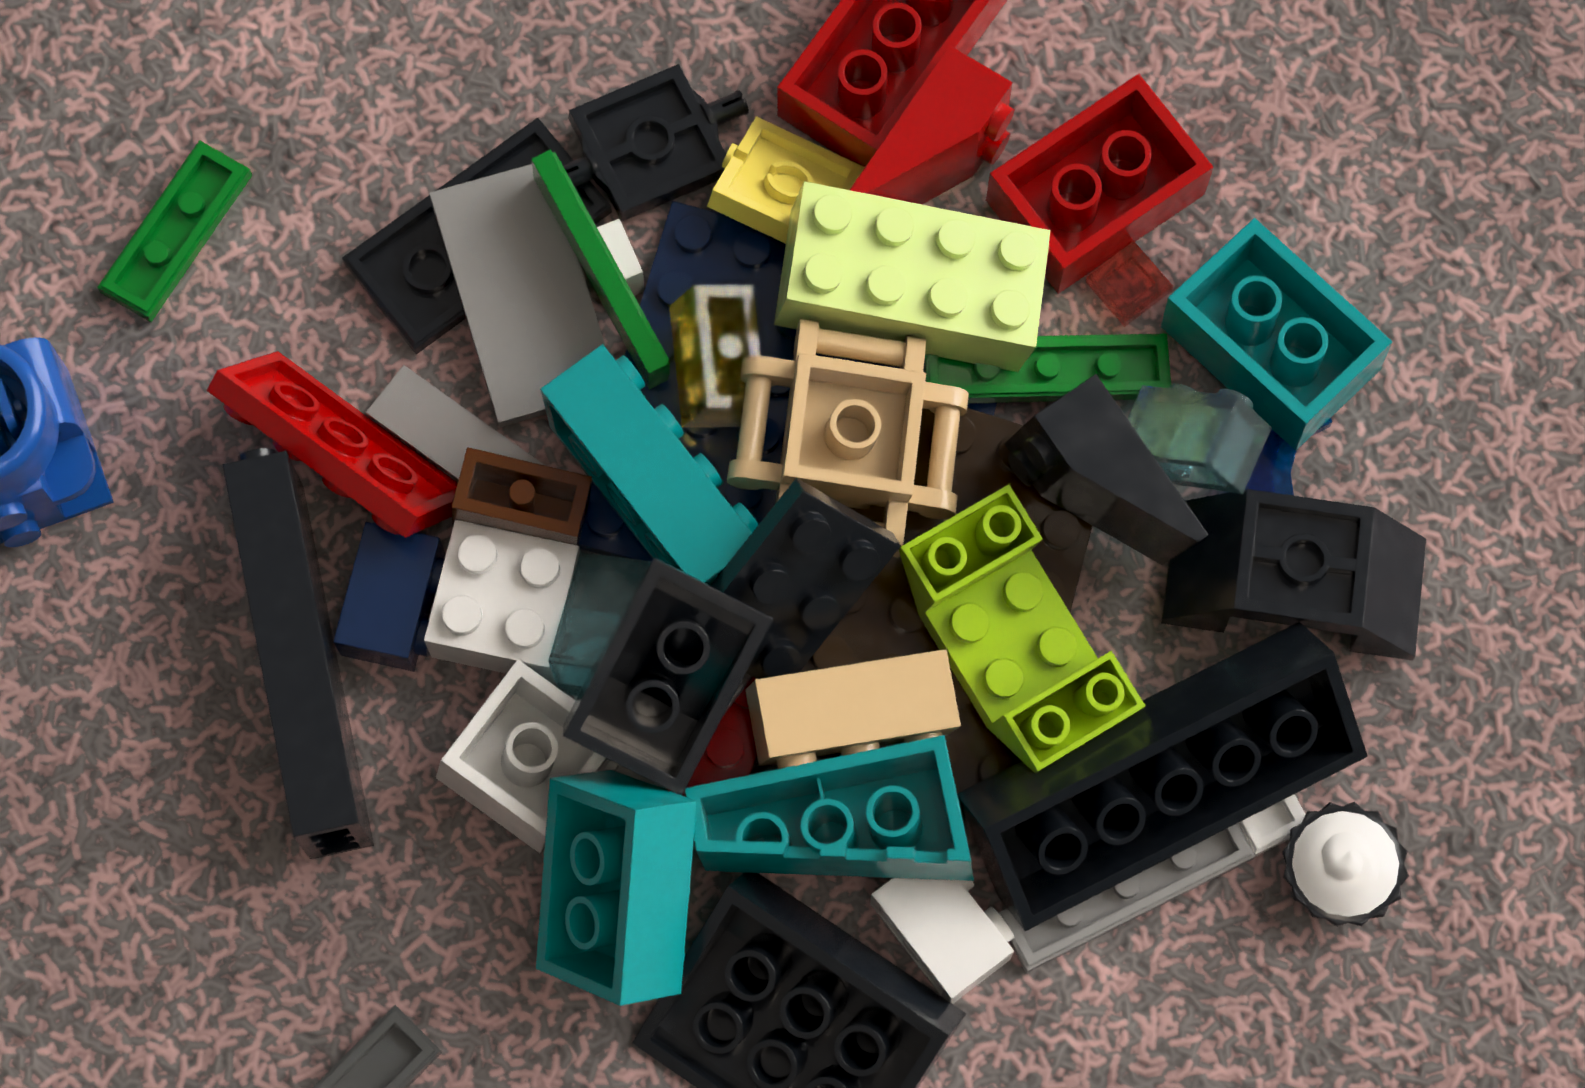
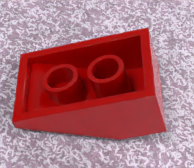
M949 45L850 190L922 205L973 177L983 161L993 165L1002 154L1011 136V133L1006 131V128L1015 112V109L1009 106L1013 82Z

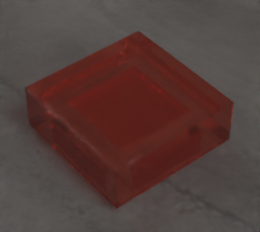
M1135 241L1131 242L1090 273L1085 281L1124 327L1164 298L1173 288L1170 281Z

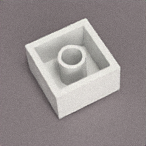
M455 520L424 638L431 657L506 674L514 663L520 660L554 684L559 667L558 659L562 654L584 565L580 547Z
M517 660L443 756L436 779L540 853L545 847L550 778L597 772L608 758L563 736V724L575 700L523 662Z

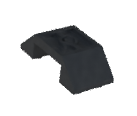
M1252 489L1185 500L1208 533V536L1168 561L1161 624L1224 633L1230 617L1284 625H1293L1301 622L1306 628L1351 634L1350 652L1414 660L1426 538L1375 507Z

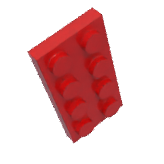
M279 351L219 369L215 373L206 391L224 403L223 408L228 415L241 423L255 426L273 440L272 444L278 452L286 451L290 459L302 461L322 476V482L329 490L342 497L352 498L372 513L373 521L382 529L406 538L452 517L451 507L458 484L456 481Z

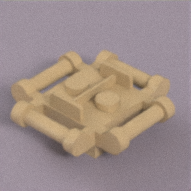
M799 319L795 336L793 361L758 355L747 356L742 361L740 378L746 383L737 456L736 459L729 462L727 483L736 488L748 490L762 488L777 490V502L795 478H798L847 507L868 509L870 505L885 507L883 523H875L891 531L900 545L903 546L907 511L918 512L922 516L933 519H949L956 515L957 495L952 492L959 421L960 416L967 413L969 393L959 387L926 382V373L923 372L926 351V339L906 336L904 342L822 329L819 328L818 321ZM816 354L829 355V356H835V357H841V358H847V359H854V360H860V361H866V362H872V363H879V364L897 366V367H900V369H899V368L886 367V366H880V365H874V364H867V363L855 362V361H849V360H842V359L824 357V356H817ZM776 385L790 387L780 464L762 461L771 387ZM922 408L929 409L935 413L927 487L914 485ZM899 550L894 554L893 557H900Z

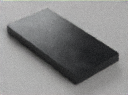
M536 118L437 190L532 164V158L550 149L552 152H556L562 165L573 161V159L541 120ZM590 180L575 186L595 225L612 213L611 205ZM430 195L342 257L345 266L415 354L421 352L466 319Z

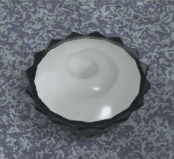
M1329 802L1320 811H1307L1302 823L1290 829V842L1282 851L1286 863L1283 877L1292 887L1294 900L1306 906L1312 917L1324 918L1336 927L1346 923L1363 926L1370 918L1384 917L1389 905L1401 899V885L1409 877L1404 865L1408 851L1398 842L1397 828L1384 823L1379 811H1365L1356 802L1344 806Z

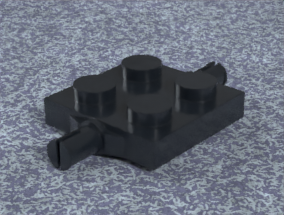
M677 64L570 109L569 122L582 145L583 157L566 163L563 167L574 187L593 179L607 193L620 221H625L718 181L725 170L722 167V163L726 156V152L719 141L718 126L742 115H747L749 113L745 98L742 99L743 94L741 91L736 90L732 94L707 104L691 88L680 65Z

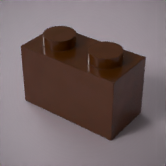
M467 447L451 507L452 527L455 520L578 546L590 500L592 477Z

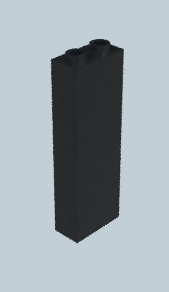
M271 448L249 450L240 454L238 461L222 465L293 838L311 860L374 846L304 486L286 451L276 453Z

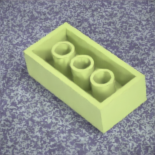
M804 181L791 209L774 325L797 329L799 319L818 321L819 328L871 337L903 342L906 336L926 339L925 354L927 355L933 354L938 355V357L968 363L998 366L1000 369L1018 372L1036 348L1051 230Z

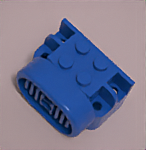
M38 337L25 338L5 345L0 344V544L4 543L6 547H19L37 540L41 536L40 529L114 503L69 370L50 341Z

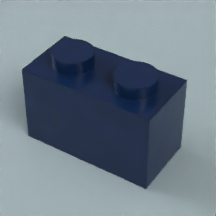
M365 521L333 641L341 656L414 672L418 656L428 657L430 655L424 638L430 619L429 614L434 595H436L445 560V551L439 537L415 533L405 538L402 535L390 533L375 523Z

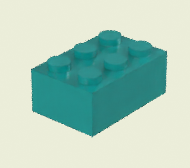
M1255 217L1168 297L1161 328L1295 451L1381 370L1393 342Z
M613 770L550 778L536 958L537 970L619 1006L681 994L695 833L696 800Z

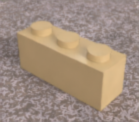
M947 649L756 679L745 689L759 766L776 763L778 764V769L799 766L800 764L817 761L816 757L837 753H841L844 756L878 749L880 746L908 743L942 735L946 736L961 727Z

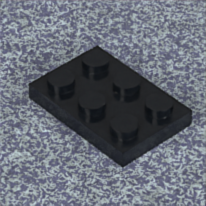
M795 478L711 584L712 587L773 617V621L746 673L756 679L799 673L899 550L901 545L895 535L800 479Z

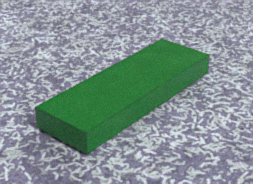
M199 140L98 285L99 292L152 322L252 177L251 170Z

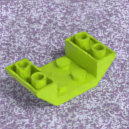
M1010 484L904 544L899 548V553L919 617L939 650L947 649L950 668L984 724L1034 773H1037L1146 707L1112 650L1098 658L1032 552V549L1043 538Z

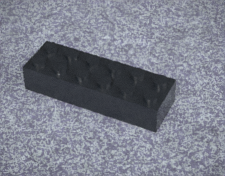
M1297 622L1144 699L1143 702L1146 707L1037 773H1034L1021 761L958 793V799L995 891L1024 931L1059 915L1368 757L1334 652L1301 622Z

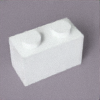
M892 878L871 894L870 904L944 999L952 1004L1011 960L1014 950L1008 942L1014 938V934L993 907L983 911L968 891L974 887L973 881Z

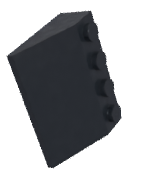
M744 872L727 886L685 955L681 994L659 998L632 1043L696 1088H919L967 1013L761 874Z

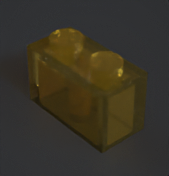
M693 285L669 306L682 428L740 426L746 383L740 378L742 361L747 356H761L754 286Z

